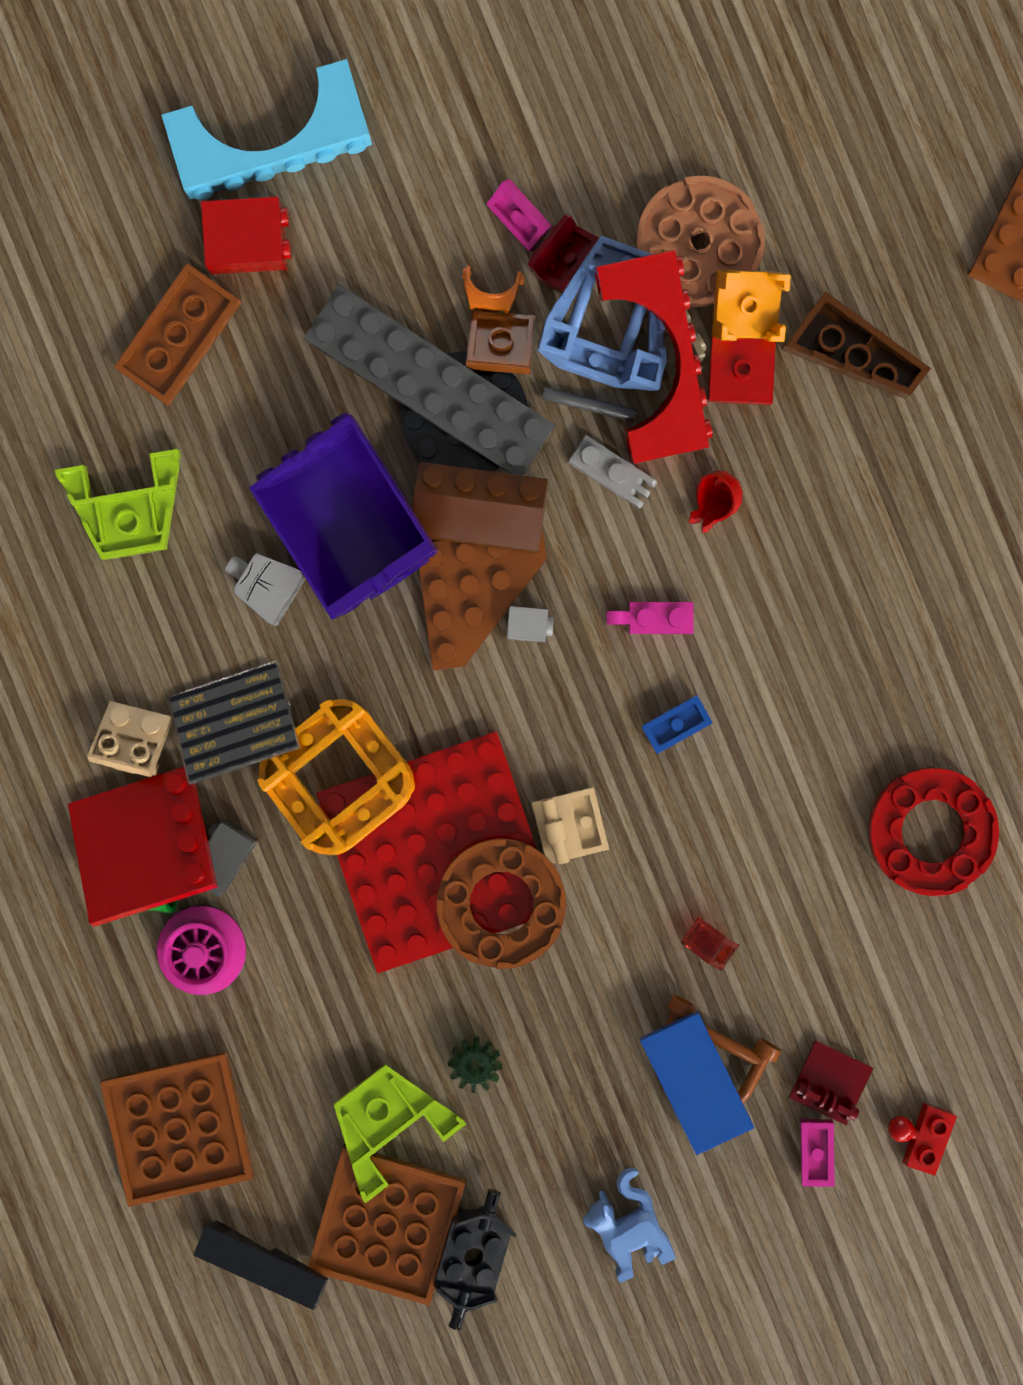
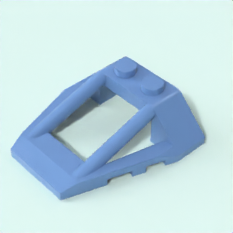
M600 236L546 317L537 351L557 368L615 388L658 391L667 361L666 348H664L663 343L665 327L650 311L648 353L639 349L632 352L647 310L646 308L635 303L619 351L577 337L595 283L593 267L651 255V253ZM577 294L568 324L561 323Z

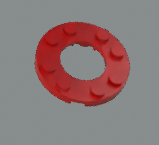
M921 768L899 776L884 788L871 810L868 838L876 863L890 880L916 894L946 896L968 888L969 884L987 871L997 851L999 823L990 798H987L984 792L976 785L977 783L965 775L952 770ZM938 800L947 803L956 810L962 821L963 837L960 846L952 856L940 862L928 863L918 860L909 853L903 843L902 826L905 816L916 805L923 801Z

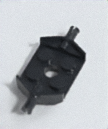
M488 1189L484 1206H479V1209L463 1210L452 1218L433 1285L437 1293L452 1304L454 1308L448 1325L453 1330H456V1328L458 1331L462 1330L465 1314L468 1310L471 1311L497 1302L494 1292L511 1235L516 1237V1233L497 1214L496 1208L501 1192L495 1189ZM472 1248L480 1249L476 1259L472 1261L464 1259L468 1250Z

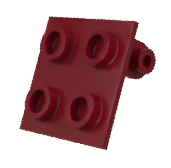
M815 1040L788 1098L847 1126L850 1119L855 1121L858 1117L859 1109L856 1108V1105L874 1068Z

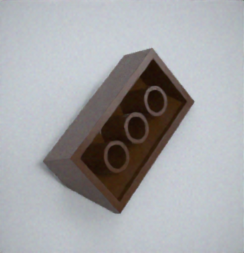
M419 462L414 489L413 512L430 539L539 553L548 493V479Z

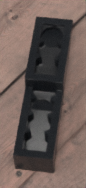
M218 1220L205 1226L193 1254L195 1257L312 1310L317 1308L329 1279L277 1248L268 1250Z

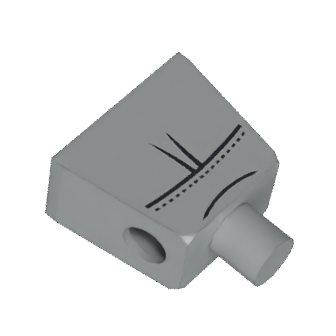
M257 553L253 556L250 563L234 555L225 568V572L239 580L233 589V593L264 620L274 626H278L306 579L301 570Z

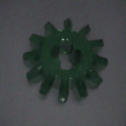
M479 1036L474 1037L473 1045L471 1046L467 1039H462V1049L453 1047L451 1053L455 1058L448 1060V1066L454 1068L450 1074L451 1079L461 1078L459 1082L460 1089L465 1088L467 1083L471 1084L472 1093H476L477 1084H481L482 1088L487 1091L489 1089L488 1080L497 1082L499 1075L495 1071L502 1069V1062L496 1060L500 1056L499 1049L489 1051L492 1045L490 1040H487L483 1046L479 1045ZM472 1059H479L478 1070L472 1069Z

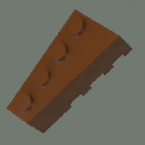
M826 291L783 348L785 352L903 399L909 397L931 369Z

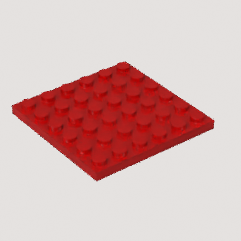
M497 731L407 761L415 782V789L407 803L351 849L337 855L377 974L453 948L446 939L439 923L437 896L445 871L461 852L476 843L497 838L518 840L537 849ZM372 773L316 792L321 809L331 821L378 783L376 781L378 779ZM494 872L484 876L475 884L470 895V909L474 920L483 929L496 934L528 922L533 911V896L529 886L521 877L510 872Z

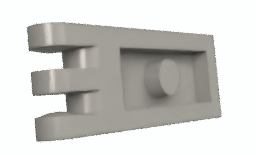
M585 435L568 464L638 509H641L644 503L634 497L635 493L644 498H648L650 495V491L641 486L642 482L653 488L658 483L655 479L587 435Z

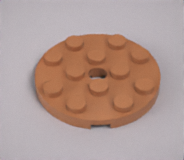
M691 176L668 187L665 186L649 201L638 224L636 248L651 254L675 250L676 256L682 257L684 276H680L682 290L687 289L690 306L707 307L714 305L717 270L757 271L764 252V227L754 208L755 205L738 187L716 177ZM697 234L706 236L709 243L708 247L696 250L691 243V238Z

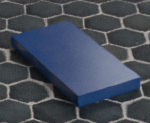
M698 1010L640 1037V1042L696 1156L755 1128Z

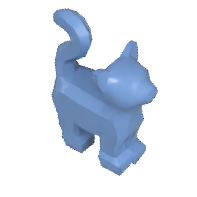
M636 1168L625 1169L619 1174L617 1188L625 1198L638 1201V1208L626 1216L615 1220L614 1209L602 1190L599 1191L600 1199L593 1203L588 1213L583 1216L585 1226L592 1228L601 1235L606 1251L617 1262L615 1272L620 1283L633 1278L631 1252L644 1246L646 1247L644 1256L647 1263L652 1262L655 1256L658 1257L662 1265L676 1259L668 1234L658 1223L651 1197L645 1190L631 1187L629 1184L630 1180L638 1175Z

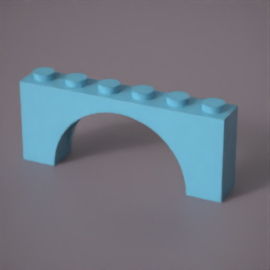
M347 59L316 68L319 84L318 98L310 120L293 139L273 149L244 151L221 143L202 126L193 106L162 114L183 189L189 198L204 200L220 190H237L242 188L244 183L253 180L259 182L272 179L277 173L283 171L297 172L305 168L307 164L313 162L327 163L334 160L337 155L347 152L349 154H357L364 151L367 146L372 145Z

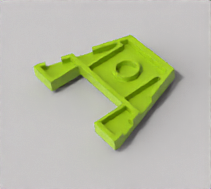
M179 449L150 453L154 487L92 497L86 466L80 465L55 470L58 480L65 488L68 499L72 506L75 507L83 522L84 529L102 560L167 550L181 461V451Z
M386 1064L333 1103L364 1203H367L388 1186L387 1181L372 1162L370 1156L424 1115L443 1142L466 1125L461 1117Z

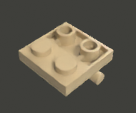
M110 701L87 755L89 762L147 777L158 775L160 764H157L171 728L172 717Z
M594 787L532 802L544 854L552 863H557V865L569 862V859L609 850Z

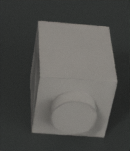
M510 606L507 639L545 643L546 636H552L554 617H548V609Z

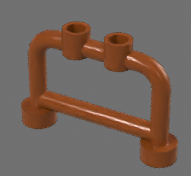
M673 995L667 1006L672 1012L665 1026L693 1013L696 1006L680 996ZM705 1026L714 1045L752 1064L738 1090L742 1102L745 1103L753 1093L768 1062H776L782 1050L763 1038H758L752 1050Z

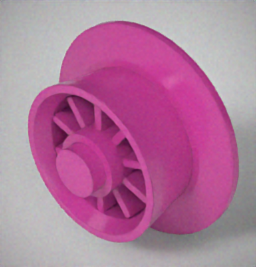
M210 906L189 907L175 914L163 927L157 943L158 963L165 977L178 989L195 995L213 994L229 986L241 972L246 958L245 938L237 922L224 911Z

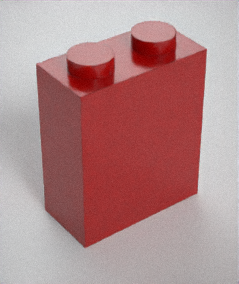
M278 196L201 201L205 266L211 275L287 270V259H292L290 239H285V227H290L288 207H283Z

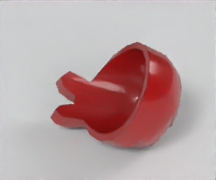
M720 470L702 477L696 490L699 509L690 512L688 523L697 524L703 521L701 531L702 533H707L718 521H723L734 515L743 501V490L739 480L727 471Z

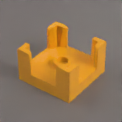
M717 270L712 336L720 340L736 341L737 338H761L770 342H784L786 326L779 323L781 292H789L791 275L782 272Z

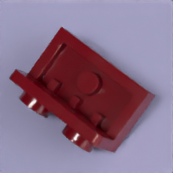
M566 213L553 226L551 233L542 245L534 251L528 266L539 281L562 294L599 237L577 226L573 217Z

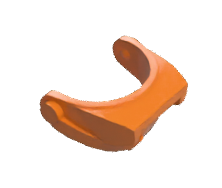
M466 266V268H463L462 278L464 279L470 309L474 310L476 308L478 311H504V313H509L518 295L520 285H524L525 275L518 271L516 282L510 289L500 294H489L482 292L473 285L470 280L471 266Z

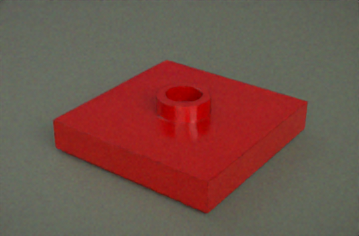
M712 336L708 402L772 405L776 342L754 338H737L736 341L720 340Z

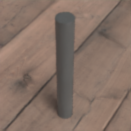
M544 387L542 395L543 400L632 422L635 421L637 409Z

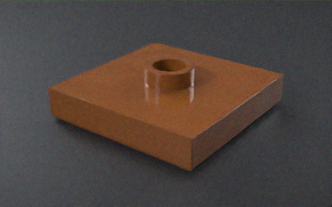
M472 310L466 367L472 370L530 375L535 316Z

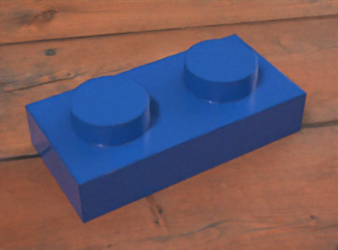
M695 695L643 724L641 728L655 753L659 754L711 725L713 722L698 695Z

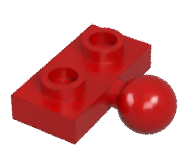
M923 1103L915 1127L906 1117H894L888 1124L890 1137L901 1143L909 1141L902 1162L907 1167L935 1176L957 1115L948 1110Z

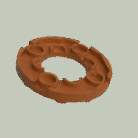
M506 838L485 840L461 852L445 871L437 896L439 923L451 946L467 960L496 969L520 967L543 955L557 939L566 912L564 885L553 863L535 847L525 842ZM494 872H510L521 877L529 886L533 896V911L528 922L519 930L509 934H493L483 929L474 920L470 909V895L475 884L484 876Z

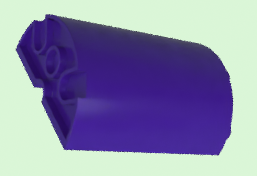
M347 413L334 418L330 422L332 427L324 433L319 431L305 440L306 448L299 453L297 449L292 450L280 459L282 464L275 469L270 467L256 476L258 481L249 487L331 620L351 612L366 599L370 598L372 600L420 569L430 561V557L438 553L434 543L353 415H348Z

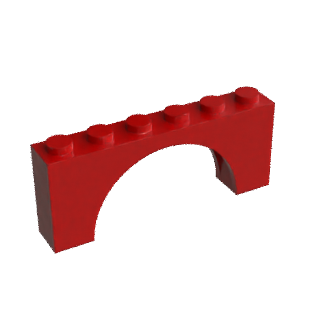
M669 250L593 267L599 300H627L648 309L666 328L675 351V375L666 399L646 420L624 429L629 460L636 464L709 448L708 439L712 438L713 434L710 420L705 419L703 407L707 406V398L704 388H699L697 375L701 374V364L699 356L693 355L691 342L696 341L693 323H688L686 309H690V300L687 289L682 290L680 276H684L682 257L676 256L675 250Z

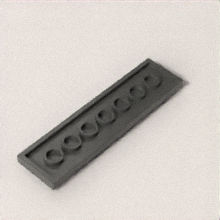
M341 285L337 286L304 337L307 343L509 474L524 476L555 428V424Z

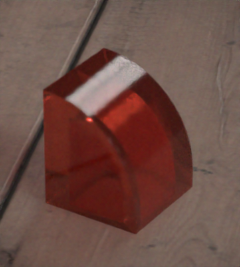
M700 917L697 918L681 941L685 947L699 958L720 971L723 970L740 946Z

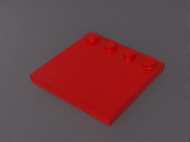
M186 766L68 804L90 925L95 927L218 888L196 783H191V780L189 781Z

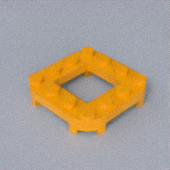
M346 699L327 700L319 705L321 708L294 729L299 747L262 759L259 766V779H257L262 791L268 793L302 839L300 841L302 845L308 850L329 856L344 853L355 846L401 809L415 789L413 773L406 760L369 712L359 704ZM344 735L378 779L376 780L378 783L330 821L295 772L340 736Z

